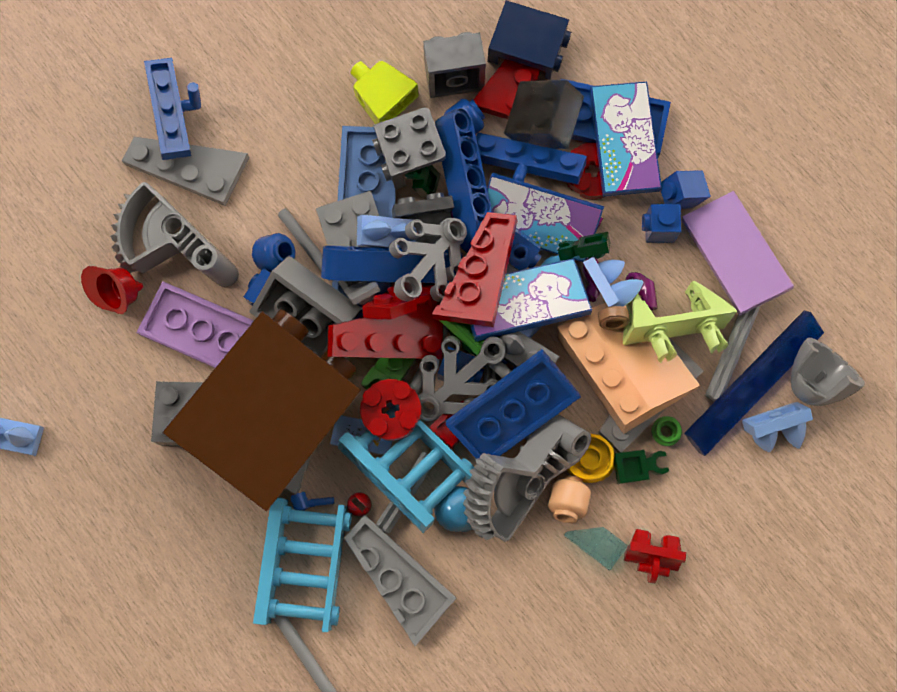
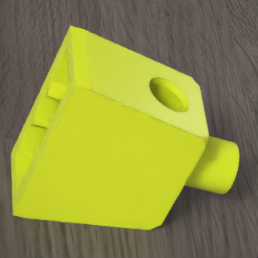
M359 61L351 69V75L358 80L353 86L355 97L375 124L397 117L419 97L418 84L384 61H379L371 69L362 61Z

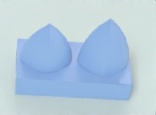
M359 215L357 216V246L389 248L390 243L397 238H404L407 241L415 242V240L408 238L405 233V226L413 220Z
M591 257L583 262L608 307L625 306L634 299L644 283L643 280L632 279L620 281L610 286L621 274L625 264L624 261L612 259L597 263L595 258Z
M794 402L742 419L744 431L752 435L755 443L761 449L771 452L776 444L778 431L780 430L791 445L800 449L806 434V422L813 420L811 408L799 402Z
M0 418V449L36 456L44 427Z

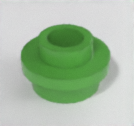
M663 416L653 423L651 434L659 445L672 446L680 440L682 428L675 418ZM666 426L671 430L669 437L662 435V427Z

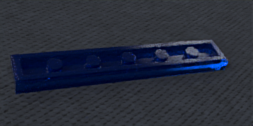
M804 310L688 428L684 434L698 453L706 456L793 366L797 353L807 338L818 340L824 334V331L811 312Z

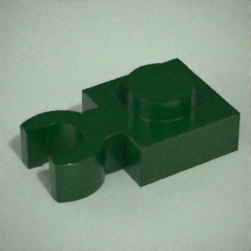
M433 165L405 174L407 179L412 180V188L423 199L427 200V195L436 193L441 174Z
M603 232L579 237L577 241L560 242V248H558L560 261L572 259L576 256H580V259L586 257L588 259L591 257L599 259L605 256V254L610 252L611 242L609 233Z
M645 449L615 453L614 467L617 484L650 480L648 471L656 475L669 472V468H659L656 465V459L667 456L666 452L657 451L648 458H646Z

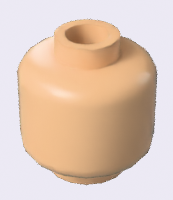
M571 475L566 476L565 479H560L553 483L548 508L554 514L553 516L556 520L564 523H576L587 515L591 491L583 484L581 478Z

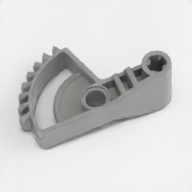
M143 182L131 195L124 194L126 198L125 204H118L121 213L113 214L115 219L118 220V223L111 225L116 233L110 236L112 241L115 242L112 248L117 253L115 256L116 260L121 263L119 267L127 269L130 273L135 271L145 273L181 252L195 268L219 286L229 287L237 281L239 274L236 266L152 186ZM156 196L160 201L148 213L142 230L143 243L147 251L135 257L133 250L135 224L144 207ZM181 226L180 231L175 234V231L177 230V228H179V227Z
M558 414L535 430L531 437L527 436L525 438L527 443L524 447H520V453L517 457L512 459L483 453L480 458L475 459L477 463L475 468L469 470L472 476L466 480L469 488L463 493L466 496L463 505L466 507L464 514L468 517L467 522L474 532L486 540L497 537L504 542L508 541L550 480L580 461L590 445L591 434ZM494 492V500L498 509L491 518V500Z

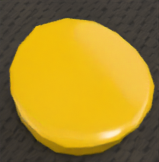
M591 434V442L588 449L578 463L567 469L568 473L571 476L581 478L584 483L603 481L614 470L615 453L613 447L601 435Z

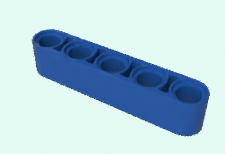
M456 108L435 121V126L446 154V158L441 162L448 194L453 199V217L460 219L467 229V235L460 246L468 253L473 237L486 213L492 212L471 115L463 108Z
M323 246L321 278L336 281L396 282L400 277L410 274L424 256L407 254L398 259L393 257L389 248ZM448 250L444 252L445 268L451 266ZM433 266L421 280V283H435Z

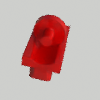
M636 529L631 542L624 552V561L638 563L637 571L647 573L648 583L653 584L656 583L658 575L669 577L670 570L679 571L681 564L686 561V552L681 551L679 537L663 536L661 547L650 545L651 533L649 531Z

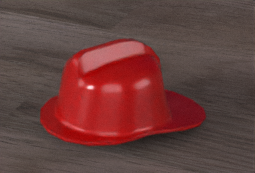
M87 266L81 274V284L89 300L97 307L117 314L127 312L128 306L137 300L138 292L144 288L143 283L136 281L125 268L105 269L97 266Z

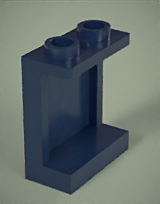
M506 0L488 48L487 62L498 65L500 58L545 71V79L551 80L553 71L559 72L563 60V56L559 55L561 48H567L572 32L567 31L569 19Z

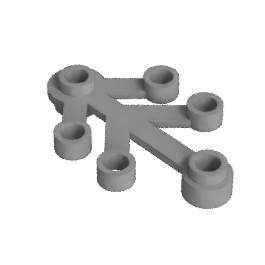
M447 218L440 225L423 223L415 219L405 226V233L408 238L417 240L423 235L439 237L435 244L411 242L404 238H397L390 243L389 251L395 258L399 259L407 254L424 256L410 274H406L396 280L394 293L399 299L404 301H410L418 297L422 292L421 280L433 266L435 285L431 287L430 295L434 301L441 302L445 296L444 291L448 285L447 280L452 282L455 277L453 270L456 273L459 270L458 265L461 261L459 245L464 242L467 229L465 224L457 218ZM397 244L402 248V252L398 249ZM448 248L451 266L445 268L444 252Z
M455 336L446 337L441 345L442 352L444 353V385L436 392L434 374L438 370L439 361L433 355L425 356L420 363V370L423 373V393L418 395L422 405V416L420 419L433 421L438 419L442 413L455 414L475 398H467L463 403L445 401L452 394L479 396L487 390L488 386L496 384L499 381L497 379H489L486 383L466 381L487 363L496 364L502 361L506 352L504 341L498 337L487 338L482 344L480 353L456 373L457 353L461 343ZM446 343H455L456 349L449 350L446 347ZM496 344L500 350L498 352H491L488 346ZM426 361H431L434 364L435 368L428 369L425 367L424 363ZM427 401L432 402L434 408L428 409L424 403Z

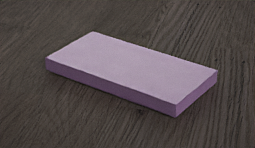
M734 191L682 216L683 224L739 316L793 289L794 285Z
M162 281L136 333L216 368L253 323V320Z

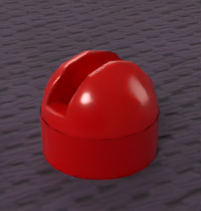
M356 492L349 497L347 508L352 515L363 517L370 512L372 502L365 493ZM355 497L366 506L363 511L352 502Z

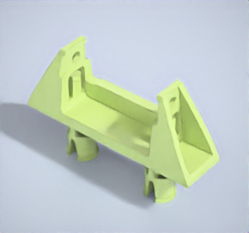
M692 281L685 291V294L688 295L691 301V309L693 311L689 313L655 317L646 302L642 301L637 294L632 301L626 304L630 322L624 327L623 345L651 342L658 361L661 363L664 358L670 361L677 356V352L669 338L701 333L710 353L713 354L716 349L719 353L728 347V342L724 339L719 329H724L737 310L696 281Z

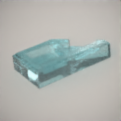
M604 527L567 531L563 535L608 570L612 569L628 547L627 544Z

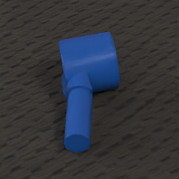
M300 492L291 496V502L295 510L305 511L315 506L335 504L334 497L308 500L306 492Z

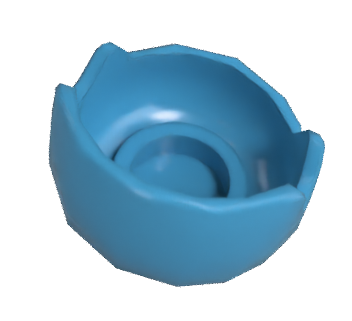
M456 486L434 508L436 520L444 529L453 532H468L472 530L467 522L468 517L464 514L466 507L463 505L466 496L463 493L467 487Z

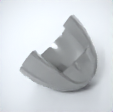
M807 338L801 345L791 371V388L799 400L813 406L829 405L855 394L865 385L858 372L848 365V362L844 361L836 352L832 353V349L822 342L819 343L818 340L813 338Z

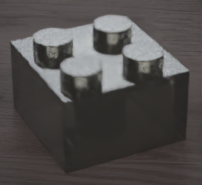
M567 80L521 81L504 134L511 140L552 149H568L584 96Z

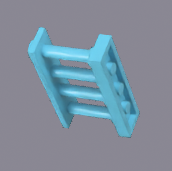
M392 402L387 403L389 410L386 414L393 418L395 417V412L399 410V405L395 406ZM421 420L418 421L417 426L409 436L399 440L381 458H374L367 451L368 445L377 436H374L368 429L360 437H353L347 431L338 440V449L422 533L434 522L435 518L432 516L433 509L462 480L466 483V480L472 476L469 470L473 469L474 466L467 459H460ZM420 438L432 451L403 479L398 478L396 480L388 472L390 470L389 466ZM441 459L453 473L424 501L420 500L418 502L410 494V488Z
M277 498L271 505L253 624H270L272 618H276L278 615L323 621L322 632L331 631L332 625L337 626L340 607L335 606L344 532L350 531L352 513L347 512V506L338 505L337 514L294 510L292 506H288V500L284 498ZM299 522L334 526L333 545L288 540L287 537H284L285 524ZM285 553L330 557L329 576L283 571V568H279L280 557L285 555ZM281 584L327 589L325 608L279 603V600L275 599L276 586L280 587Z

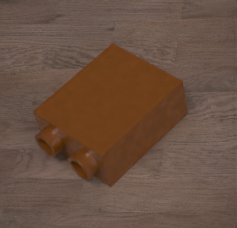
M282 309L277 312L273 319L263 311L258 315L162 432L266 512L361 391V389L349 381L357 371L355 366L345 357H327L328 349L321 357L315 354L302 343L309 333L308 329L295 317Z

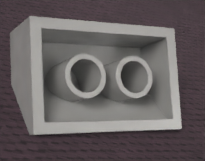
M288 256L272 270L249 312L258 317L263 311L271 319L280 309L288 312L309 331L302 343L321 357L328 349V325L354 320L362 308L357 304L353 305L349 298Z

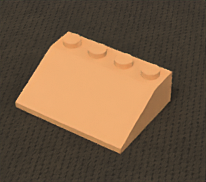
M606 303L593 307L591 315L570 319L558 326V340L617 426L625 434L695 391L700 385L678 355L670 361L664 358L660 363L651 342L623 345L624 328L607 330L600 327L598 313L608 307Z

